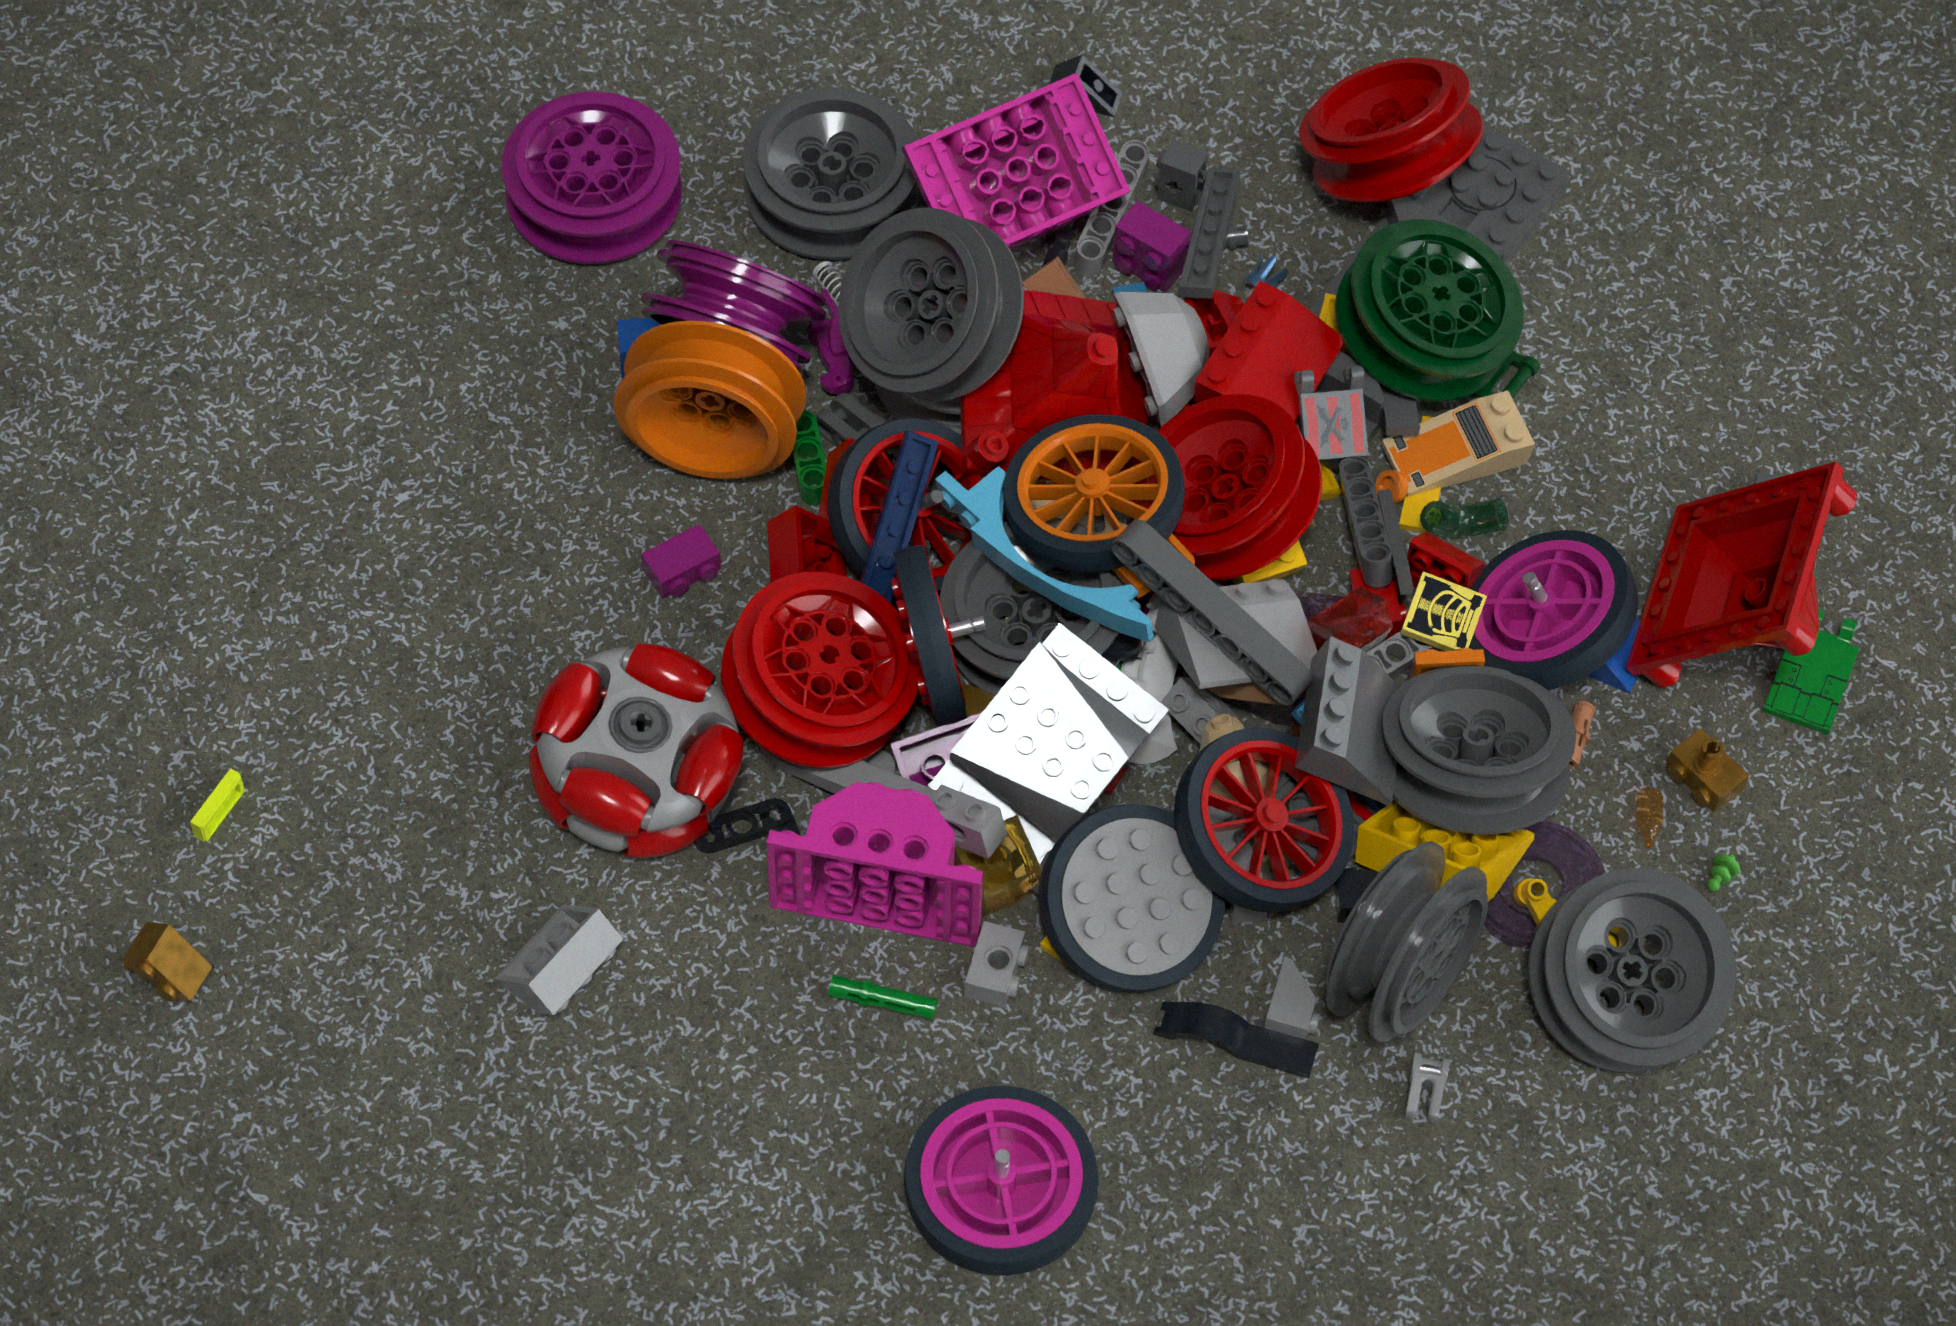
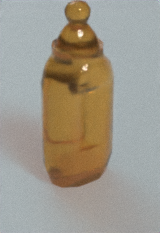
M1648 787L1641 788L1638 792L1636 823L1641 831V836L1646 840L1645 846L1652 848L1654 846L1653 840L1658 836V832L1663 826L1664 799L1659 789Z

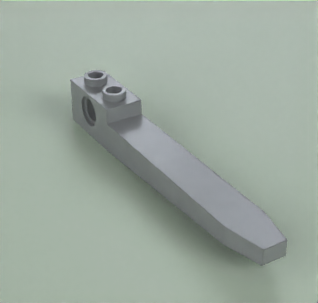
M759 744L757 745L759 752L784 772L834 794L855 782H877L888 788L898 790L913 789L920 794L927 795L955 832V846L987 859L991 857L1007 835L1000 807L941 784L935 790L863 761L835 768L802 766L781 759L768 752Z

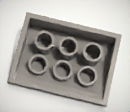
M1284 579L1219 587L1310 670L1311 660L1317 653V649L1300 600ZM1161 598L1154 627L1199 689L1254 682Z

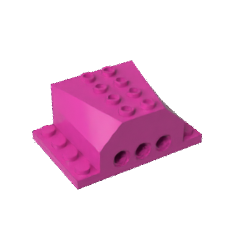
M1077 73L901 148L928 208L942 209L987 226L1004 240L1010 250L1053 232L1091 213L1097 207L1131 192Z
M855 782L814 805L805 837L789 830L780 832L770 830L767 839L770 908L975 948L981 932L983 871L976 870L969 865H958L954 856L955 832L927 795L920 794L913 789L898 790L888 788L877 782Z

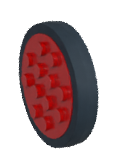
M911 546L895 551L893 556L897 577L892 578L891 583L903 630L911 631L904 634L912 664L919 662L920 675L915 677L923 706L930 704L937 727L968 719L965 709V698L951 645H954V637L973 633V631L985 630L986 626L983 616L949 624L948 619L944 618L932 569L929 558L926 557L924 546Z

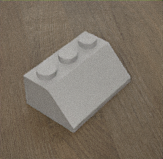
M563 904L498 973L494 980L538 1013L554 1015L565 1009L569 1004V998L575 991L585 986L592 979V973L598 966L608 961L615 954V948L621 943L623 938L598 908Z

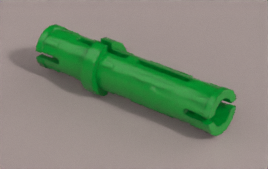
M833 974L828 992V997L857 1002L859 1007L866 1008L869 1005L932 1021L938 998L935 997L932 998L872 984V980L865 979L863 982L837 976L836 974Z

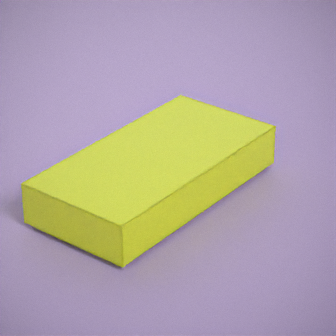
M229 769L190 821L194 837L203 842L208 841L245 792L240 773Z

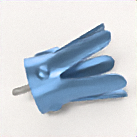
M1261 254L1254 271L1250 272L1244 279L1245 281L1242 283L1245 292L1248 293L1246 298H1249L1259 281L1275 286L1287 275L1288 270L1283 269L1270 279L1265 280L1276 262L1275 255L1270 256L1256 273L1263 258Z

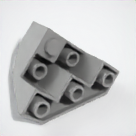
M1117 292L1114 294L1116 308L1112 309V315L1117 327H1124L1130 339L1132 352L1128 353L1127 356L1134 373L1139 371L1145 381L1148 397L1143 398L1147 413L1150 417L1155 415L1162 427L1171 418L1176 416L1194 396L1195 379L1205 366L1210 355L1208 338L1195 309L1173 293Z

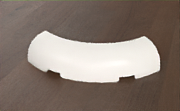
M1154 593L1147 604V608L1150 609L1147 617L1152 621L1154 638L1150 642L1142 640L1140 653L1133 659L1123 661L1121 672L1161 702L1173 687L1179 661L1154 627L1161 597ZM1169 711L1129 759V762L1138 764L1154 763L1168 757L1177 750Z

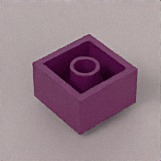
M1136 201L1115 226L1112 263L1115 264L1120 272L1124 274L1131 273L1140 278L1149 289H1159L1167 293L1183 273L1190 245L1191 231Z

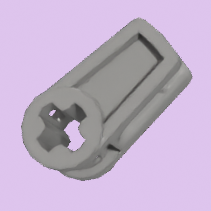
M1414 1052L1409 1078L1410 1089L1404 1119L1414 1120L1416 1118L1417 1111H1419L1421 1105L1419 1101L1421 1090L1427 1088L1430 1090L1431 1095L1426 1105L1428 1108L1426 1121L1429 1124L1437 1125L1443 1091H1445L1450 1059L1443 1058L1440 1061L1421 1057L1422 1053Z

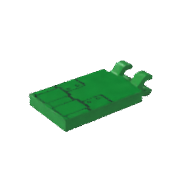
M1818 609L1820 627L1825 611ZM1844 618L1838 636L1819 630L1815 645L1807 654L1791 656L1785 651L1762 712L1828 735L1859 648L1850 645L1858 622Z

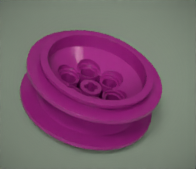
M580 92L555 98L527 114L514 128L504 147L502 174L505 184L506 206L511 221L527 242L554 258L573 263L602 264L631 257L658 241L673 224L678 214L682 199V181L680 175V153L676 138L660 115L632 98L608 92Z

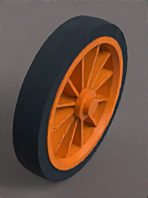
M1092 414L1076 416L1056 422L1042 429L1018 449L1007 468L1004 479L1005 513L1017 540L1036 558L1066 570L1096 572L1125 566L1112 552L1111 544L1127 526H1121L1110 508L1134 519L1145 521L1167 540L1180 520L1184 505L1185 482L1183 472L1172 446L1151 427L1136 420L1116 415ZM1094 451L1093 468L1084 470L1075 454ZM1101 451L1119 452L1104 471L1099 469ZM1131 457L1142 462L1118 473ZM1066 458L1078 476L1053 466V464ZM1151 475L1155 476L1158 483L1133 484ZM1040 476H1043L1061 485H1035ZM1030 500H1056L1033 510ZM1129 500L1154 501L1151 507L1146 509ZM1069 512L1056 529L1045 523ZM1085 513L1089 515L1087 535L1069 533ZM1105 516L1114 531L1094 535V531L1101 532L1105 529Z

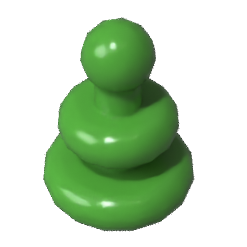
M1718 854L1713 858V867L1710 869L1712 879L1707 882V888L1710 891L1715 892L1719 890L1720 884L1729 883L1731 877H1736L1740 873V866L1733 854Z

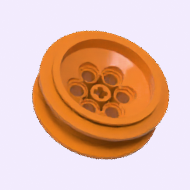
M677 321L662 324L642 333L630 345L624 362L625 376L616 389L613 406L621 429L645 453L679 471L718 479H737L761 475L777 468L790 456L797 437L796 422L802 415L806 403V387L795 365L776 347L744 330L706 321Z

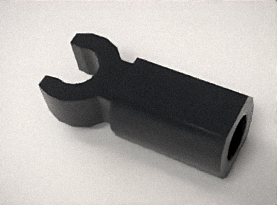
M1062 229L1058 230L1054 245L1048 248L1042 267L1057 256L1066 266L1068 249L1071 244L1069 241L1071 232Z

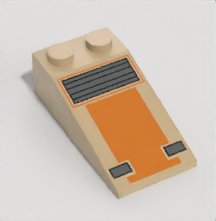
M1509 391L1475 399L1419 423V435H1391L1381 441V445L1393 470L1403 473L1407 478L1408 491L1406 497L1438 487L1444 488L1527 464L1535 446Z

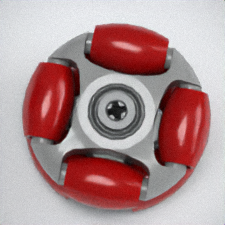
M638 643L634 650L629 647H621L602 651L579 663H571L563 668L547 686L537 705L532 725V738L535 741V746L529 752V771L532 784L541 806L551 820L559 828L569 829L573 834L594 846L614 852L622 850L628 858L664 856L691 845L708 832V823H711L719 814L741 767L744 748L743 738L738 734L737 721L725 694L718 685H714L716 676L702 663L685 653L670 647Z

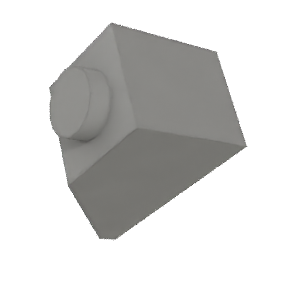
M1284 957L1264 1028L1306 1040L1308 1033L1316 1034L1321 1014L1315 1013L1317 998L1291 958Z

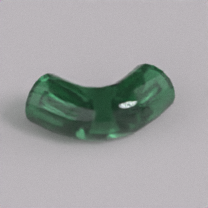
M1501 498L1467 504H1449L1441 501H1432L1427 503L1422 509L1420 522L1425 531L1437 536H1477L1506 530L1508 528V513Z

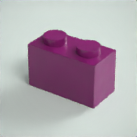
M700 524L641 553L642 570L662 599L670 595L676 597L683 594L689 585L699 580L708 581L715 577L718 570L721 569L720 552Z

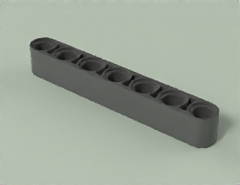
M1140 519L1133 520L1112 542L1111 549L1118 560L1279 704L1291 706L1312 683L1313 675L1305 664L1145 521Z

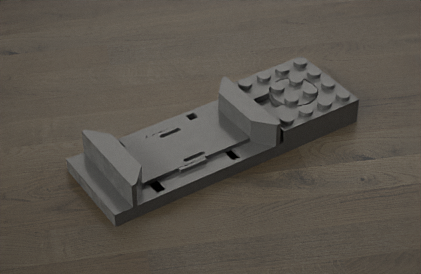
M1483 124L1482 137L1477 147L1451 174L1422 191L1387 201L1385 216L1309 310L1319 318L1325 293L1336 295L1342 277L1351 264L1355 262L1359 251L1366 241L1380 229L1400 221L1411 219L1435 220L1461 228L1486 243L1508 267L1566 193L1571 171ZM1340 351L1314 393L1348 390L1344 379V369L1350 366H1358L1359 364L1354 358ZM1364 370L1363 397L1367 442L1369 444L1384 425L1382 414L1385 399L1379 382Z

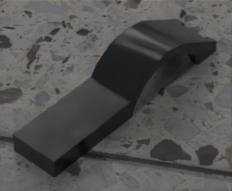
M1202 1002L1162 1003L1161 1010L1165 1011L1161 1026H1155L1153 1035L1170 1040L1181 1037L1202 1038L1225 1047L1237 1059L1309 1079L1319 1043L1249 1024L1244 1018L1233 1011L1217 1005Z

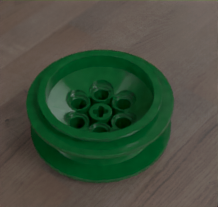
M1411 219L1390 224L1373 234L1359 251L1355 262L1351 264L1342 277L1335 299L1338 329L1343 342L1356 362L1382 385L1404 396L1423 401L1445 402L1458 400L1470 396L1483 388L1496 374L1501 363L1516 347L1524 323V307L1521 293L1515 278L1504 261L1476 236L1456 226L1435 220Z

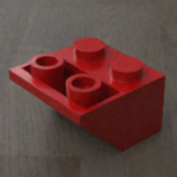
M1214 289L1212 299L1183 298L1184 302L1195 309L1203 324L1209 343V358L1244 306L1240 297Z
M1429 532L1417 535L1410 541L1407 560L1412 583L1416 588L1424 571L1471 589L1485 567V563Z

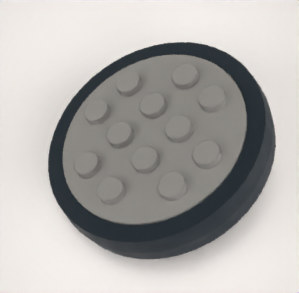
M1119 804L1096 810L1074 823L1062 834L1051 849L1044 864L1039 884V910L1042 924L1057 955L1072 971L1083 979L1097 986L1120 992L1137 993L1153 991L1171 985L1185 977L1204 960L1212 949L1224 918L1225 899L1211 890L1189 864L1178 840L1174 814L1149 805Z

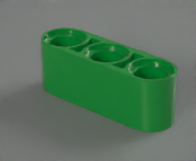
M804 409L799 420L796 422L797 437L791 456L801 499L806 504L819 505L822 496L826 461L817 419L811 411Z

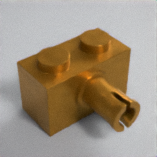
M1700 728L1670 751L1666 766L1671 778L1677 783L1683 782L1692 791L1693 798L1700 806H1708L1715 813L1744 790L1749 774L1724 751L1723 743L1718 745L1719 739L1710 738Z
M146 922L123 959L125 969L129 968V972H135L139 977L150 981L156 987L155 992L161 998L170 1002H174V1000L191 1002L213 967L170 924Z

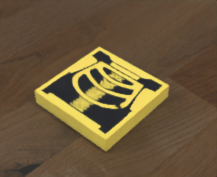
M1423 571L1400 634L1444 651L1469 648L1487 596Z

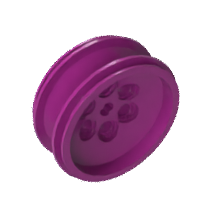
M668 240L666 243L668 249L658 250L657 258L666 264L665 267L682 283L680 288L683 296L667 297L653 293H643L640 300L648 307L642 308L641 313L646 318H651L660 325L677 321H706L729 325L749 332L776 347L789 358L799 372H801L802 367L798 363L808 364L810 362L811 356L786 340L780 334V331L787 328V325L791 323L825 320L827 312L820 306H825L826 299L822 295L775 271L705 246L679 240Z

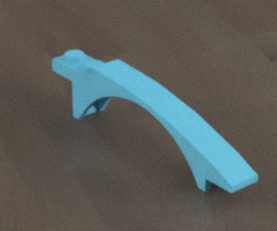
M999 466L969 491L946 471L935 479L937 490H940L944 497L943 501L940 502L941 505L947 510L953 509L959 515L961 522L971 531L974 547L1016 580L1066 610L1117 632L1147 642L1154 638L1152 621L1139 610L1140 604L1133 599L1138 595V590L1131 584L1118 587L1091 588L1064 583L1038 571L1016 551L1003 527L1004 479L1006 473Z

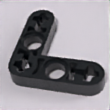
M774 798L716 816L711 823H708V831L714 835V841L708 842L702 836L694 842V845L699 851L709 854L765 836L768 839L770 830L778 832L789 830L797 833L799 836L801 834L789 805L782 799ZM776 810L778 814H781V820L775 821L773 817H769L770 811ZM756 814H759L760 820H762V827H758ZM739 820H746L752 825V828L748 832L741 834L735 832L732 826ZM726 824L728 838H725L724 832H722V825Z

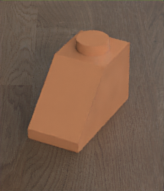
M1058 256L1026 277L1022 282L1028 291L1033 290L1056 295L1087 298Z

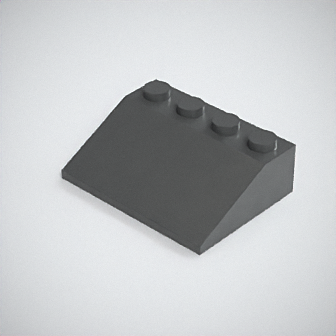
M1330 636L1311 660L1310 671L1313 675V681L1307 687L1295 768L1390 805L1393 799L1398 762L1385 743L1382 732V718L1388 700L1400 685L1362 649Z

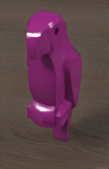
M827 289L821 290V295L826 299L825 306L831 320L827 317L825 320H813L807 327V334L811 343L817 346L820 359L829 371L825 376H820L822 388L831 394H840L852 388L855 364L851 360L842 339L839 325V310Z

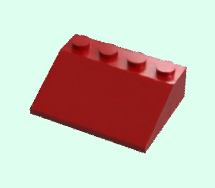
M1259 281L1195 379L1194 401L1199 403L1213 397L1229 394L1260 396L1281 406L1296 422L1300 416L1294 373L1302 370H1312L1314 372V393L1345 343L1338 332L1291 295L1263 281Z

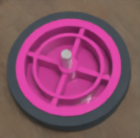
M1559 530L1545 532L1524 539L1493 558L1484 567L1471 587V590L1484 594L1487 598L1469 648L1472 650H1484V666L1507 670L1512 674L1526 677L1547 690L1574 683L1605 664L1627 639L1636 619L1639 601L1638 590L1632 572L1624 558L1609 542L1591 533L1577 530Z
M989 1086L973 1089L949 1099L926 1118L916 1132L906 1158L904 1191L909 1212L916 1228L925 1241L938 1254L955 1265L973 1272L1007 1276L1042 1268L1061 1257L1076 1243L1086 1229L1094 1211L1098 1194V1170L1093 1147L1087 1134L1074 1116L1054 1100L1028 1089L1012 1086Z

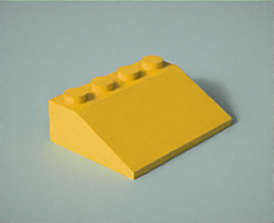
M1394 800L1390 805H1387L1358 826L1355 862L1380 873L1399 854L1414 849L1422 843L1435 842L1445 852V869L1440 888L1458 872L1469 867H1477L1486 875V893L1489 902L1494 898L1533 842L1535 833L1525 829L1500 834L1456 832L1435 826L1414 816Z

